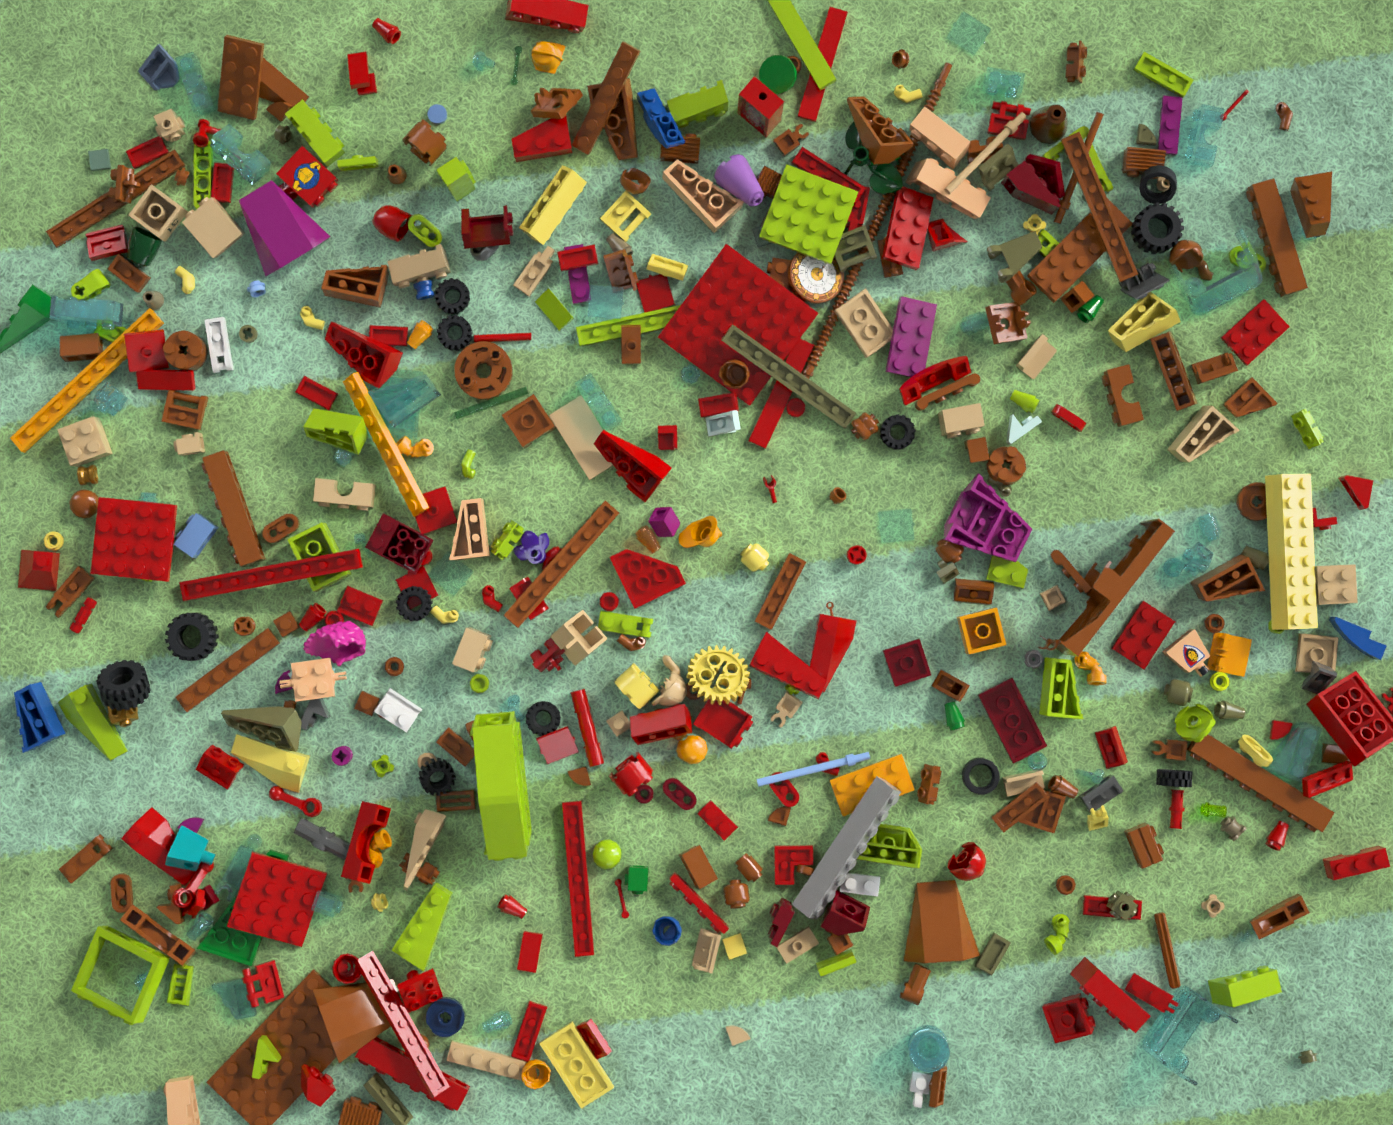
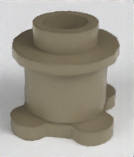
M1227 816L1220 823L1222 825L1220 830L1225 831L1229 835L1228 838L1232 841L1237 840L1247 829L1236 821L1235 816Z

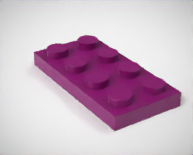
M903 296L899 297L885 372L911 378L926 368L937 304Z

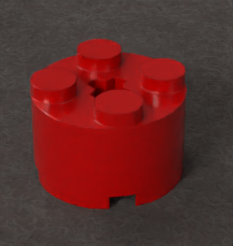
M636 752V757L630 755L615 767L617 770L615 774L612 772L609 774V778L622 794H627L630 797L638 790L637 787L642 783L645 785L652 780L653 769L641 754Z

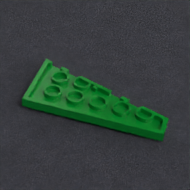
M272 849L266 854L267 856L288 861L289 855ZM235 896L197 949L253 966L263 936L227 927L236 899Z

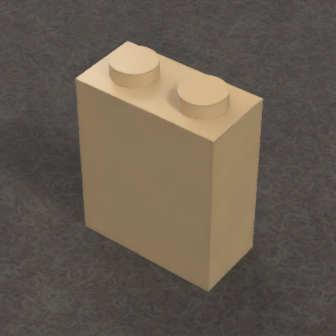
M206 197L199 203L200 207L196 211L192 209L184 216L186 219L182 223L210 256L217 258L245 233L215 198L211 197L209 199Z

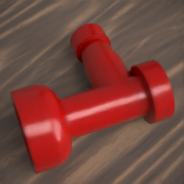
M200 119L198 121L199 131L194 134L193 143L198 147H205L209 142V137L206 133L222 137L223 129L211 127L208 120Z

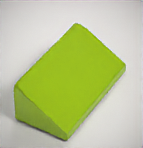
M549 288L535 301L559 331L574 319Z

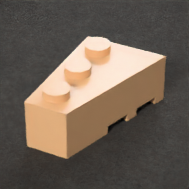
M926 107L922 109L910 124L909 130L911 135L917 140L922 141L928 149L935 153L951 169H954L967 154L970 141Z

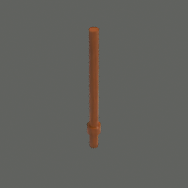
M1096 112L1084 143L1088 153L1104 115L1100 112ZM1074 171L1065 195L1059 202L1061 206L1054 219V222L1061 224L1066 210H1069L1071 205L1070 199L1078 182Z

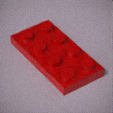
M904 186L901 190L896 191L882 259L913 270L919 269L934 197Z

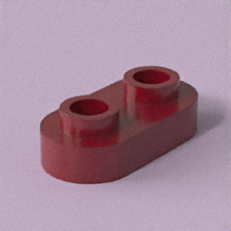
M668 778L664 782L663 791L673 802L684 810L694 808L697 802L696 795L680 780ZM670 784L676 785V789L674 791H671L669 789ZM684 797H690L691 801L689 803H685L683 801Z

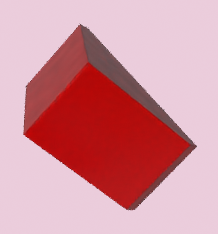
M1350 475L1338 478L1359 510L1369 507L1374 480Z

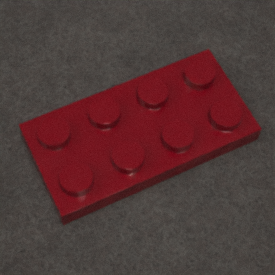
M1012 677L978 694L1013 764L1047 747Z

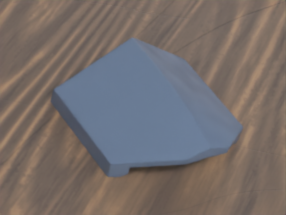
M157 44L138 70L140 75L154 90L173 87L179 81L176 61L160 44Z

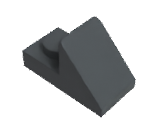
M1313 661L1311 674L1303 681L1302 689L1319 694L1337 677V673L1331 667Z
M323 698L309 701L301 720L302 729L308 730L315 725L317 720L315 713L326 718L331 717Z

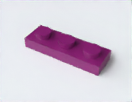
M1164 95L1162 97L1157 150H1166V154L1177 155L1183 97Z
M583 244L566 246L564 249L569 250L584 246ZM587 267L568 270L573 304L591 302Z

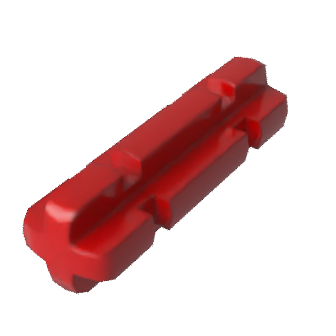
M90 597L86 598L83 603L85 606L81 607L74 619L76 621L72 622L70 630L79 634L83 629L82 625L86 624L92 613L91 609H94L97 605V601Z

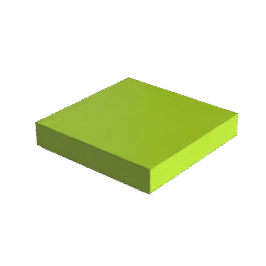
M852 949L817 962L816 966L820 976H824L855 964L857 961Z

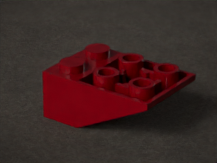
M1024 160L1006 174L1001 184L1013 198L1052 215L1061 206L1059 198L1054 193H1050L1047 189V183L1042 178L1039 179L1035 174V168Z
M383 513L365 548L416 574L434 540Z

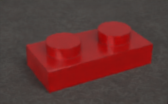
M712 800L697 813L724 841L738 828Z
M592 1019L576 1026L596 1059L607 1056L612 1052L608 1042L604 1039Z

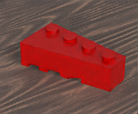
M508 0L505 20L548 26L553 29H568L571 33H579V31L582 32L585 29L589 5L569 0Z
M1086 957L1070 973L1081 984L1079 988L1087 996L1091 993L1094 996L1092 1000L1098 1006L1102 1007L1104 1005L1108 1008L1105 1011L1113 1019L1116 1017L1120 1019L1118 1023L1126 1031L1130 1028L1136 1033L1151 1017Z

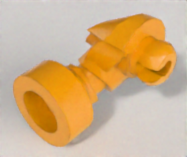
M406 435L396 442L400 453L407 456L411 455V458L427 457L432 454L434 448L432 442L428 439H421L414 446H411V440Z
M1084 651L1079 656H1075L1074 662L1079 669L1091 671L1087 675V684L1097 686L1106 684L1107 676L1102 672L1101 667L1098 666L1100 664L1096 659Z
M384 829L376 832L374 839L370 842L369 855L371 861L375 864L374 869L379 868L383 862L382 853L379 849L385 850L392 846L391 837Z

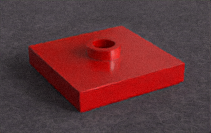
M163 329L124 334L129 372L169 368L163 350L165 344Z
M446 486L422 494L429 508L420 515L415 516L420 533L426 534L457 523Z

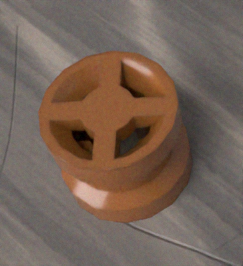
M239 617L234 622V630L241 636L252 634L256 627L255 621L250 617Z

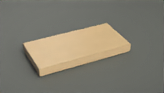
M582 395L549 415L589 480L613 466L611 462L606 461L593 444L603 429Z

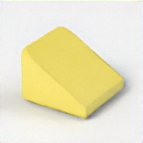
M741 933L722 939L729 960L747 954Z

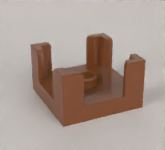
M534 394L502 414V417L524 449L530 446L537 438L556 429Z

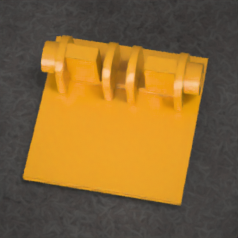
M1214 633L1207 663L1208 669L1244 677L1252 639L1226 633Z

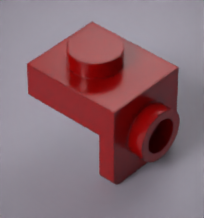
M1312 508L1313 527H1319V530L1331 529V525L1337 524V517L1317 519L1316 508Z

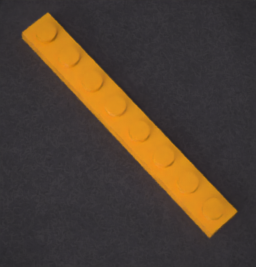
M358 372L353 373L343 381L345 388L360 416L363 417L365 426L407 503L408 509L413 517L420 515L429 506Z

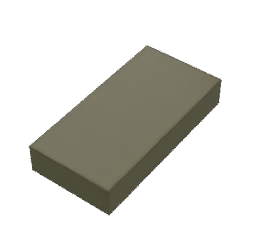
M993 933L975 966L992 976L1011 942Z

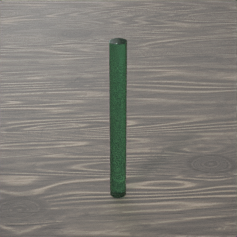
M523 387L456 411L454 414L456 419L529 393L527 387Z

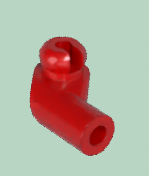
M487 585L482 589L483 603L499 613L503 604L495 600L494 588L491 585Z
M820 752L816 756L817 764L829 761L828 755L825 752ZM840 767L822 772L838 776Z

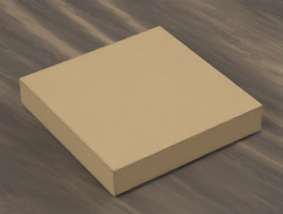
M1299 633L1295 671L1311 673L1313 661L1327 665L1335 671L1338 637Z

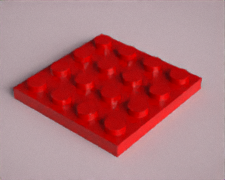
M99 497L90 574L169 582L177 505Z
M252 851L227 927L302 947L327 873Z

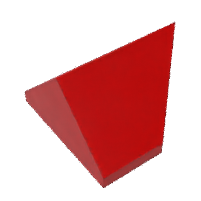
M943 218L928 223L927 233L933 252L968 242L951 229Z

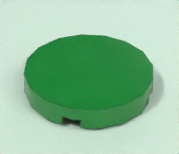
M773 55L762 63L759 70V79L775 94H783L794 86L797 79V70L790 58L783 55Z

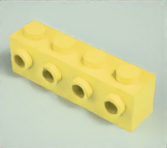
M562 165L519 228L530 238L544 245L556 226L560 224L563 216L571 208L577 196L583 191L587 182L574 170Z

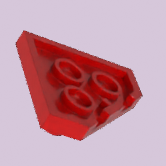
M629 549L609 557L634 609L686 584L678 566Z

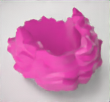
M351 621L338 622L324 626L321 629H317L315 633H311L306 642H304L303 649L305 653L311 656H320L322 659L331 658V661L340 667L343 662L351 661L353 658L365 654L366 639L363 630Z

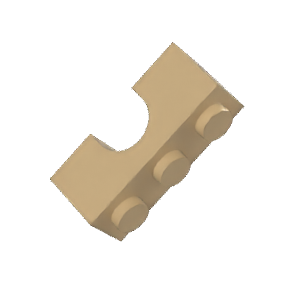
M315 478L313 501L319 502L318 506L330 507L331 503L338 504L337 508L349 509V505L357 506V510L368 511V507H374L375 484L354 482L352 492L347 496H341L337 490L338 481Z

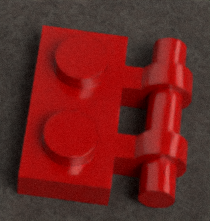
M993 101L992 109L999 110V114L991 113L987 133L999 135L1004 130V126L1009 121H1013L1021 112L1029 116L1031 108L1024 107L1022 104H1007L1006 101ZM1005 112L1016 113V116H1006ZM1025 119L1018 126V129L1008 137L1025 140L1029 120Z
M275 960L255 965L256 974L251 975L250 968L242 970L243 984H246L248 992L246 996L252 1008L259 1006L257 998L263 997L265 1004L284 998ZM258 980L260 991H255L253 981Z

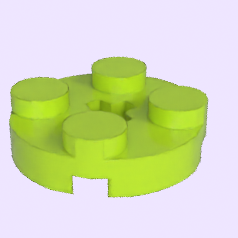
M1202 704L1184 707L1177 714L1175 729L1184 740L1196 743L1201 742L1215 725L1212 713ZM1192 721H1197L1195 725L1191 724Z

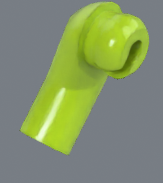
M470 449L466 451L461 466L462 475L465 478L473 479L476 471L471 469V463L476 453Z

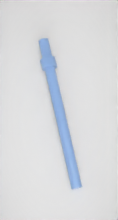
M869 752L857 755L849 754L845 755V758L756 780L759 787L844 765L853 766L857 762L869 760L870 755Z

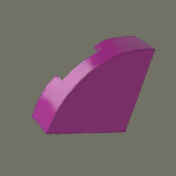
M290 670L282 673L275 685L276 694L293 689L292 687L280 688V685H283L280 684V680L291 679L288 675Z
M200 817L188 818L178 826V829L182 825L198 833L204 819Z

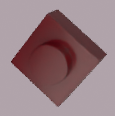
M210 884L201 889L205 890L204 899H206V904L203 909L204 911L220 901Z

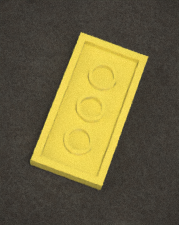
M573 1021L539 1043L581 1109L614 1088L611 1080Z

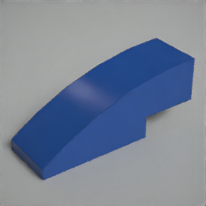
M1330 617L1329 621L1335 630L1352 647L1375 660L1382 659L1387 646L1369 639L1372 631L1338 617Z

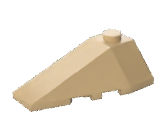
M427 809L424 810L423 814L418 813L414 821L416 826L404 890L407 891L443 828L446 820L444 814Z

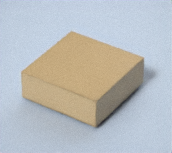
M1058 585L1040 593L1048 611L1066 602Z

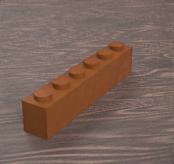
M1272 178L1252 184L1247 188L1246 196L1248 201L1252 202L1254 208L1252 216L1255 221H1258V235L1260 239L1263 238L1265 244L1263 246L1264 255L1269 257V271L1276 280L1274 283L1275 291L1280 293V297L1303 291L1308 287L1275 179Z
M222 450L203 457L204 463H202L204 473L209 476L208 486L216 496L214 502L216 508L222 513L221 523L224 528H227L229 533L227 540L235 550L233 556L236 564H239L240 567H245L265 560L266 558L228 451Z

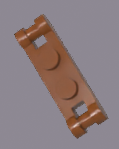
M974 373L918 399L915 403V408L918 411H922L933 401L937 404L946 400L945 396L950 393L954 396L963 392V387L967 385L971 387L976 386L980 382V376Z

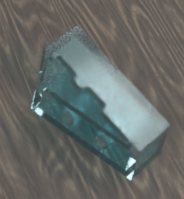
M426 374L402 381V383L396 385H388L383 389L368 392L388 423L393 427H396L441 395Z

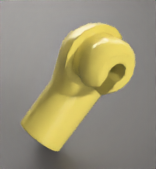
M178 266L175 274L182 278V291L185 294H190L195 288V278L186 269Z
M437 605L430 611L442 624L454 623L458 620L459 616L456 610L443 612Z

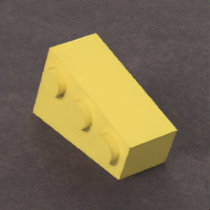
M1149 292L1146 297L1139 299L1108 330L1112 342L1127 352L1181 321L1176 309L1152 292Z

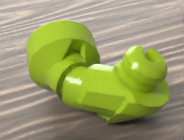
M1057 914L1052 919L1051 925L1056 932V936L1049 935L1044 939L1046 947L1054 955L1063 950V944L1066 942L1065 938H1068L1070 920L1064 914Z

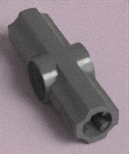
M301 818L295 828V834L310 841L319 850L328 851L343 860L346 859L350 845L349 842L336 836L335 832L331 833L325 830V827H319L307 819Z

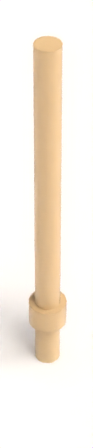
M1021 112L1013 121H1009L1004 126V130L944 189L945 192L950 195L1009 135H1012L1018 129V126L1026 119V115Z

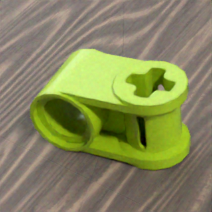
M95 269L71 287V294L80 302H88L98 294H101L102 290L106 287L110 288L111 285L100 269ZM81 289H83V293H84L83 296L80 295V294H81V293H80V290H81Z

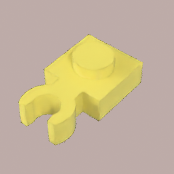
M1101 806V809L1097 811L1091 808V814L1087 815L1089 831L1108 827L1109 817L1105 807Z

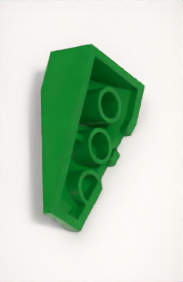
M32 284L18 303L20 307L18 313L11 315L9 319L11 325L0 334V353L44 325L53 317H57L62 310L60 307L63 304L45 290Z

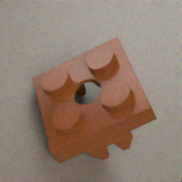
M540 88V93L534 94L536 105L531 110L533 117L562 119L577 104L583 94L580 89L552 88L548 92L545 88Z
M1012 302L985 307L994 345L1028 339L1025 328H1028L1031 320H1025V317L1029 315V312L1021 311L1019 304ZM1003 318L1008 321L1009 326L1007 329H1004L1005 324H1001Z

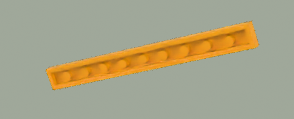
M151 308L141 315L10 437L19 450L26 453L127 359L125 333L158 330L164 322Z

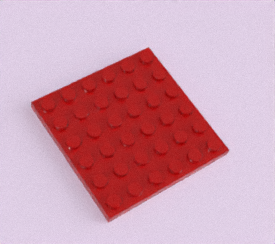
M726 244L664 327L658 338L732 393L736 392L737 397L750 406L772 376L721 340L727 330L733 324L784 361L819 313ZM728 360H740L748 367V382L741 388L733 389L727 387L719 377L721 366Z

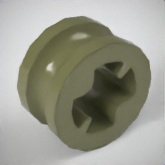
M244 325L239 330V336L243 341L252 343L257 339L258 332L253 326ZM249 329H252L251 333L253 334V336L251 338L248 337V339H245L246 335L244 334V331H249Z

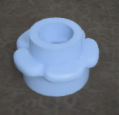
M260 281L251 282L249 284L250 287L247 288L251 297H259L266 293V285Z

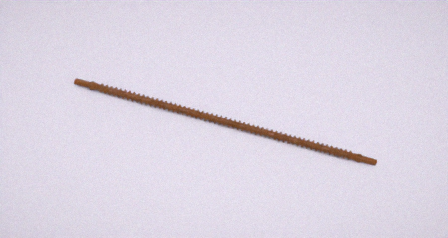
M945 63L939 78L934 83V89L930 91L932 94L928 95L927 105L923 106L931 112L935 110L933 107L937 106L936 102L939 101L940 92L946 85L945 81L952 68L950 63ZM910 135V138L913 142V147L907 150L904 155H901L902 160H899L900 164L896 165L901 177L905 176L906 166H909L908 162L912 160L910 157L914 156L915 146L919 145L917 142L920 140H917L912 135ZM894 192L883 195L884 199L880 200L879 210H876L877 214L873 216L875 219L871 220L872 225H869L870 230H867L871 242L875 241L874 236H877L876 232L880 231L878 227L882 226L881 221H884L883 217L887 215L885 212L889 211L888 206H891L890 201H893ZM864 247L858 250V255L868 252V248ZM862 262L850 266L852 269L848 270L847 280L843 281L845 285H842L843 289L839 291L840 295H837L838 300L834 301L836 304L832 305L831 315L827 316L829 320L825 321L827 324L823 325L822 335L818 336L820 339L816 341L817 345H814L815 350L811 351L813 355L809 356L811 359L807 361L808 365L802 372L808 379L813 376L814 368L818 366L816 363L820 362L819 357H822L821 352H824L823 348L827 346L826 341L829 342L828 337L832 336L830 332L834 331L833 326L835 327V322H838V316L834 310L848 301L846 297L850 296L849 291H852L853 282L857 281L858 271L860 272V267L864 266Z

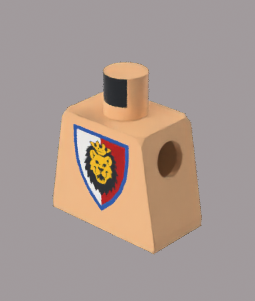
M1189 629L1162 651L1164 655L1185 673L1195 670L1202 677L1209 671L1204 661L1210 655L1195 629Z

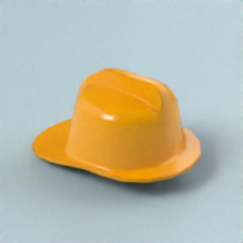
M547 41L537 42L531 51L535 70L555 74L557 67L563 61L562 55L566 46Z
M707 516L689 524L679 534L678 540L679 544L685 548L697 545L710 547L715 544L718 538L722 537V532L717 527V519L714 516Z

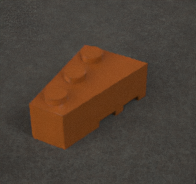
M1332 171L1294 178L1290 192L1306 238L1325 235L1331 218Z
M381 265V267L371 268L367 266L360 269L326 270L321 289L324 295L381 308L389 269L387 265Z

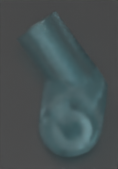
M514 694L507 700V712L515 711L516 721L521 722L526 716L519 710L520 697Z

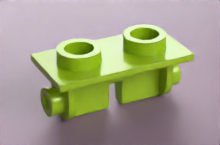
M1305 408L1291 415L1293 424L1302 436V441L1308 449L1321 445L1324 442V437L1318 427L1312 428L1311 426L1315 421L1310 411H1307Z
M513 520L510 523L507 522L502 529L503 533L500 538H496L493 541L490 552L502 560L505 557L507 558L514 546L509 544V541L517 543L524 534L523 530L525 528L519 524L517 525Z

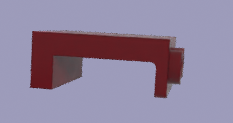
M507 205L503 206V214L471 217L469 208L461 209V235L464 249L510 244V236H513L512 212H508Z

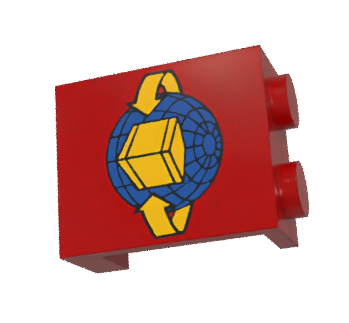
M303 146L276 173L312 208L315 205L317 207L320 206L325 200L323 196L328 191L330 193L333 192L338 186V179Z

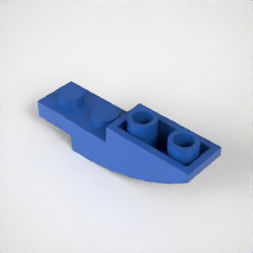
M655 88L638 92L636 98L644 112L643 118L659 143L665 148L685 144V140L671 113L666 112Z

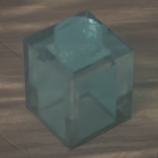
M319 890L311 910L334 917L337 913L340 914L344 903L341 902L342 896L325 890Z

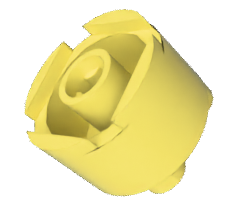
M635 663L615 680L617 687L638 709H641L660 691L654 683L650 682L651 679L644 671L641 672Z

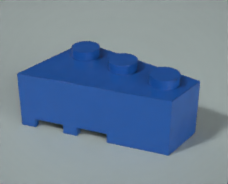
M42 682L30 684L14 692L17 717L20 718L21 725L19 732L22 735L24 746L22 747V753L32 751L66 734Z

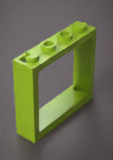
M107 925L98 926L71 991L76 993L78 998L91 1001L94 1007L104 1008L108 1011L109 1015L124 1019L123 1022L126 1024L142 1023L170 957ZM105 940L152 963L132 1012L86 988Z

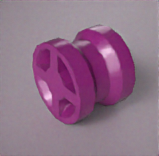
M347 746L337 747L332 752V761L338 766L348 764L353 758L352 750Z

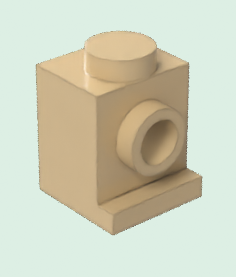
M196 432L194 433L195 437H193V434L181 435V439L174 441L175 452H178V455L181 456L205 453L203 434Z

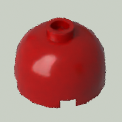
M967 842L961 846L964 848L957 857L953 854L947 865L950 872L962 881H971L981 877L986 866V857L982 849L974 842Z

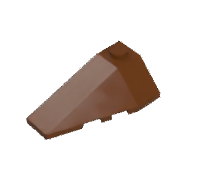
M627 78L603 127L618 160L638 157L630 78ZM602 83L587 86L591 105Z
M866 97L847 98V103L862 145L867 148L869 152L868 157L873 164L891 163L913 147V142L902 128L897 129L894 127L889 117L884 118L879 114V109Z

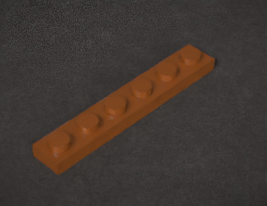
M626 42L621 43L572 143L573 147L587 155L591 153L641 52L640 50Z
M267 628L175 698L184 710L189 712L279 645L280 642L272 631Z

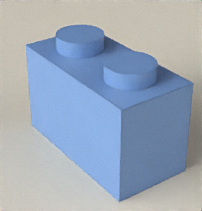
M198 513L192 514L188 518L186 528L176 535V542L173 544L192 558L199 556L219 528Z

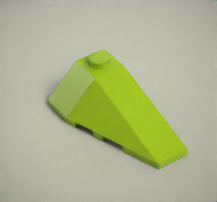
M92 684L78 688L58 702L66 719L110 761L128 752L114 724H111L108 713Z

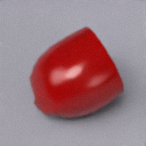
M385 205L374 213L372 224L380 234L399 242L409 230L408 219L412 214L395 206ZM407 219L406 224L403 227H400L403 221Z

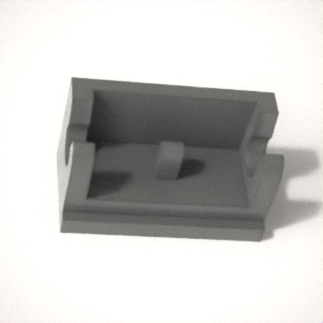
M1110 774L1079 795V797L1090 812L1091 808H1094V811L1124 791L1116 778Z

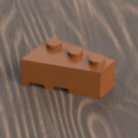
M1241 554L1190 582L1198 599L1205 602L1229 598L1235 595H1245L1256 591H1265L1249 557Z

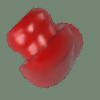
M556 546L546 552L542 570L548 566L562 548Z

